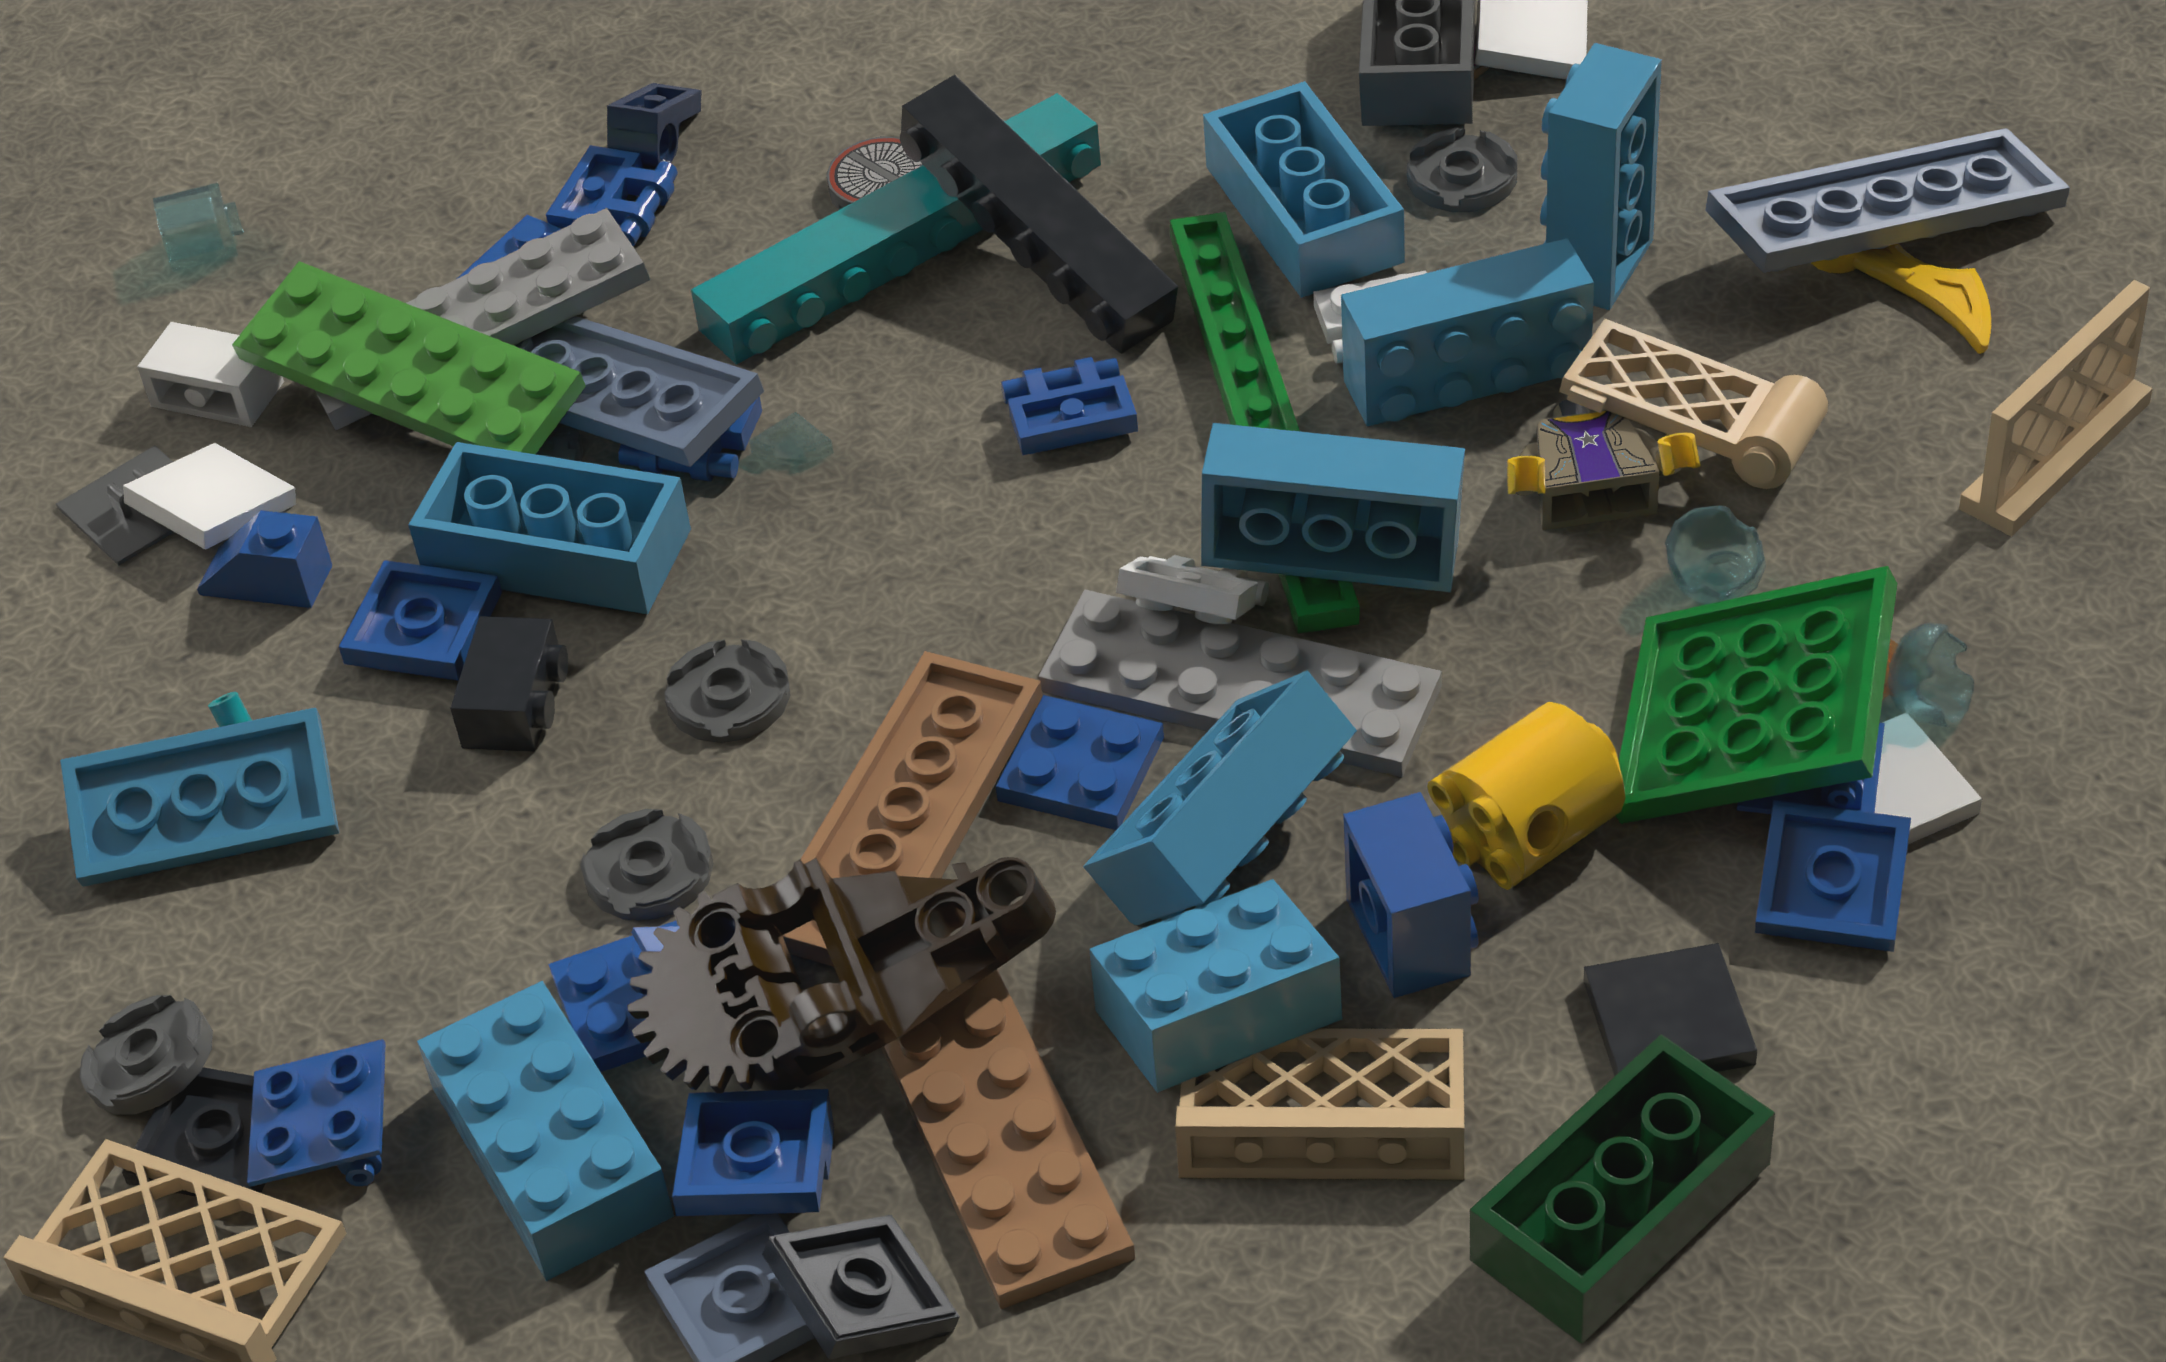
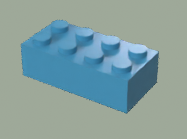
M1594 43L1581 64H1573L1568 73L1564 90L1558 99L1551 98L1543 114L1542 132L1548 134V149L1542 161L1541 178L1547 181V195L1542 204L1540 223L1546 226V240L1544 244L1566 238L1569 239L1594 282L1593 306L1611 310L1653 241L1662 59Z
M1305 81L1203 114L1207 169L1301 298L1313 294L1314 291L1329 289L1405 263L1403 207Z
M1566 238L1341 294L1344 383L1366 426L1387 421H1400L1410 415L1442 407H1455L1465 401L1501 392L1510 393L1524 386L1563 378L1592 337L1594 282L1569 239Z
M1213 423L1202 470L1201 566L1451 592L1459 541L1465 448Z
M460 442L455 443L408 524L420 565L497 575L501 590L642 614L649 613L691 531L680 477Z
M1308 670L1236 700L1085 863L1084 869L1129 922L1134 925L1161 918L1164 921L1181 914L1187 908L1193 906L1198 908L1219 900L1230 887L1229 882L1225 878L1236 866L1241 867L1249 863L1266 848L1269 840L1264 835L1274 823H1282L1294 815L1307 800L1302 792L1312 781H1319L1326 777L1343 761L1344 755L1340 750L1357 732L1356 728Z
M543 981L417 1041L435 1094L546 1281L674 1217L660 1165Z

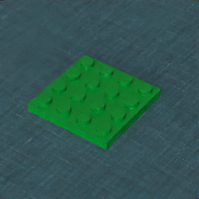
M1879 567L1646 617L1619 757L1626 797L1621 812L1616 815L1619 822L1623 824L1872 778L1898 584L1889 567Z

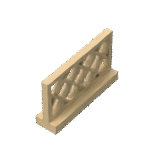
M2133 280L1992 412L1984 473L1961 494L1959 505L1961 511L2012 537L2150 404L2153 388L2134 379L2150 291L2149 286Z
M1319 1028L1233 1062L1218 1072L1213 1070L1182 1082L1180 1106H1177L1175 1125L1179 1178L1465 1180L1463 1029ZM1280 1052H1299L1307 1059L1288 1072L1270 1061ZM1349 1052H1368L1376 1059V1061L1358 1073L1340 1060ZM1419 1052H1449V1059L1429 1073L1410 1061ZM1255 1071L1270 1082V1084L1254 1095L1249 1096L1234 1084ZM1324 1071L1341 1084L1321 1097L1304 1084ZM1392 1072H1395L1411 1083L1410 1086L1394 1097L1375 1085V1083ZM1449 1081H1450V1088H1449L1447 1085H1445V1084L1448 1083ZM1218 1095L1233 1107H1201V1105ZM1287 1095L1303 1106L1270 1107ZM1359 1096L1374 1107L1341 1106ZM1429 1096L1445 1108H1418L1413 1106Z
M105 1139L35 1238L32 1240L19 1235L3 1258L22 1294L204 1362H275L277 1359L272 1346L347 1233L342 1221ZM114 1166L137 1173L140 1185L101 1198L99 1188ZM181 1190L196 1194L199 1206L159 1219L155 1204L156 1199ZM145 1203L150 1223L111 1237L106 1217ZM239 1211L255 1215L258 1227L220 1241L218 1240L214 1220ZM96 1221L100 1241L72 1251L58 1246L69 1230ZM204 1224L209 1241L208 1245L172 1258L169 1257L165 1242L166 1237ZM301 1231L316 1236V1239L306 1253L278 1262L273 1241ZM155 1242L160 1262L133 1272H128L118 1267L116 1255ZM264 1245L269 1266L229 1280L224 1259ZM215 1263L220 1284L192 1294L178 1290L175 1280L176 1276ZM165 1280L166 1285L161 1284V1283H159V1282H162V1281ZM275 1284L278 1296L262 1320L238 1311L235 1298ZM225 1302L226 1307L219 1304Z

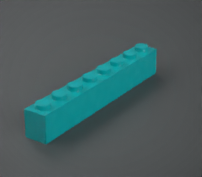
M1058 93L1004 121L1068 182L1088 175L1094 168L1101 165L1098 124ZM922 165L691 289L698 330L737 365L757 353L767 351L773 344L802 328L816 324L822 317L844 305L860 300L868 292L895 277L909 273L914 267L937 254L953 249L959 242L978 233L983 228L976 221L974 214L957 197H951L946 194L938 183L937 178Z

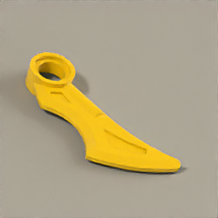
M1899 243L1883 249H1870L1839 256L1833 260L1811 262L1818 269L1829 273H1845L1857 269L1913 298L1935 312L1955 328L1978 354L1984 353L1988 349L1991 334V310L1985 287L1975 268L1949 269L1926 264L1907 253Z

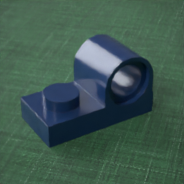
M651 83L607 105V148L640 153L642 165L646 168L656 169L662 161L671 163L677 153L681 122L701 112L702 90Z

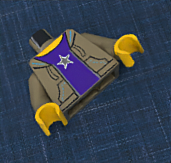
M1564 400L1554 409L1553 418L1543 419L1537 424V442L1525 445L1518 457H1512L1507 460L1508 494L1527 496L1538 492L1542 530L1657 514L1659 476L1675 474L1684 467H1700L1695 435L1693 433H1676L1662 437L1657 441L1643 430L1634 428L1628 418L1607 410H1603L1601 413L1597 411L1590 412L1587 407Z

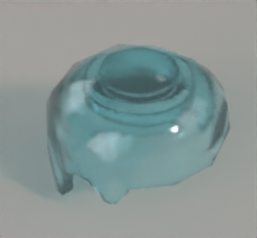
M1719 505L1692 509L1674 522L1665 540L1667 565L1674 583L1685 596L1702 605L1749 595L1758 587L1767 566L1762 541L1759 540L1756 528L1753 526L1749 527L1733 515L1731 509Z
M1930 622L1909 630L1899 640L1892 654L1888 676L1890 696L1898 710L1903 714H1909L1915 721L1942 727L1957 726L1969 709L1974 691V679L1971 675L1959 669L1956 664V655L1966 651L1968 647L1950 633L1947 625Z

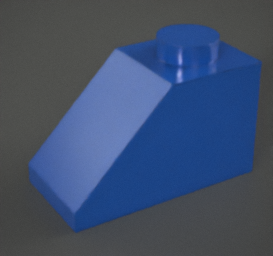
M259 511L218 548L197 588L198 594L210 597L312 608L333 566L318 517Z

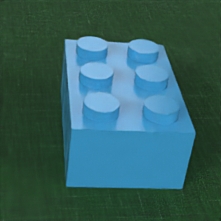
M1274 879L1089 949L1095 1010L1157 1093L1342 1020L1339 956Z

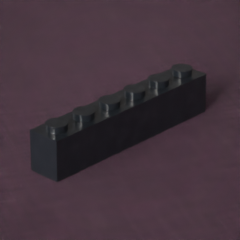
M955 74L902 105L900 143L907 156L914 162H921L937 178L938 183L946 194L951 197H957L974 214L976 221L985 231L993 232L1005 243L1021 266L1034 271L1047 284L1051 294L1058 302L1068 304L1085 321L1094 337L1098 340L1106 341L1112 348L1122 354L1174 320L1178 285Z

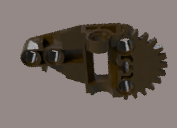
M1014 857L999 858L974 872L971 871L966 862L952 864L958 879L898 876L895 871L831 878L817 858L805 864L800 859L794 862L792 870L786 877L764 888H746L736 883L713 895V900L703 891L698 894L699 908L693 914H690L681 907L673 911L680 927L676 932L659 927L656 928L653 934L663 944V949L661 951H642L638 957L652 972L633 977L630 980V986L637 993L646 995L628 1004V1012L635 1019H645L632 1032L640 1043L652 1041L643 1053L653 1065L666 1058L661 1071L672 1081L685 1071L683 1082L692 1090H697L709 1075L710 1087L716 1093H724L734 1073L739 1085L745 1091L752 1089L753 1081L764 1091L793 1090L797 1086L801 1089L900 1038L1044 937L1055 920V903L1029 864ZM1023 896L1015 904L1010 905L1016 898ZM814 920L817 923L840 983L818 984L802 991L798 986L801 982L783 935ZM961 928L956 934L950 936L956 929ZM772 1046H774L773 1049H772L770 1052H768L766 1055H764V1053H765L769 1048H771Z

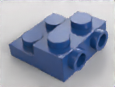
M828 1089L688 1093L672 1194L676 1216L819 1212L823 1180H829L834 1137V1123Z

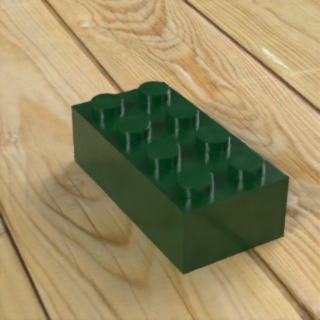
M1661 1034L1470 1208V1261L1579 1343L1583 1344L1770 1165L1775 1112Z

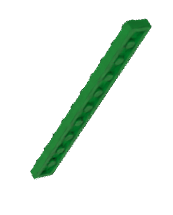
M1226 212L1171 219L1170 239L1230 425L1300 432ZM1279 574L1298 634L1359 624L1360 605L1352 582Z

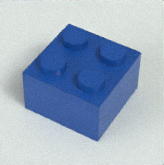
M1421 792L1343 814L1346 900L1393 998L1471 976V949L1477 948L1479 944L1476 926L1471 916V905L1478 904V889L1467 864L1458 866L1453 856L1452 836L1442 815L1433 817Z

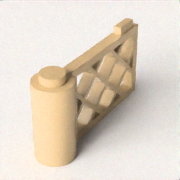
M1608 319L1603 320L1562 379L1559 391L1568 395L1567 400L1599 413L1605 409L1669 435L1693 433L1697 446L1732 459L1735 472L1741 479L1753 487L1762 489L1776 488L1785 483L1828 411V400L1824 390L1818 383L1808 377L1800 375L1784 376L1774 384ZM1607 343L1632 352V354L1613 356L1606 345ZM1674 368L1687 373L1689 376L1670 378L1664 369ZM1645 371L1651 380L1631 382L1626 373ZM1607 375L1612 384L1602 385L1584 377ZM1731 390L1747 396V398L1727 400L1721 391ZM1701 393L1707 402L1688 404L1683 395ZM1663 397L1669 406L1658 407L1645 402L1644 399ZM1720 419L1728 432L1725 433L1702 424L1701 421Z

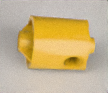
M1547 702L1539 706L1430 780L1427 785L1431 799L1440 809L1449 827L1453 841L1454 858L1462 865L1467 864L1471 866L1477 862L1489 872L1493 880L1500 887L1506 890L1517 885L1620 813L1626 799L1617 753L1609 737L1601 728L1586 722L1582 716L1567 706L1554 702Z

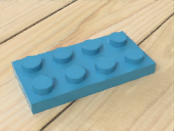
M316 707L60 760L76 879L82 887L339 834L321 717Z

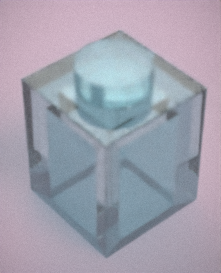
M218 183L153 198L159 231L173 272L238 256L234 236L244 234L235 201L224 203Z

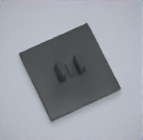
M153 446L56 503V506L119 566L174 533V531L125 504L123 485L162 468L173 461L158 447Z

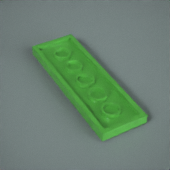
M300 261L232 344L238 358L453 447L456 442L536 454L586 387L581 372Z

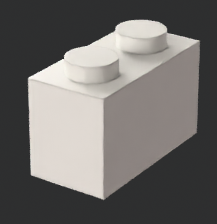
M170 322L137 366L151 407L248 427L254 425L284 380L280 375L239 359L232 346L239 335Z

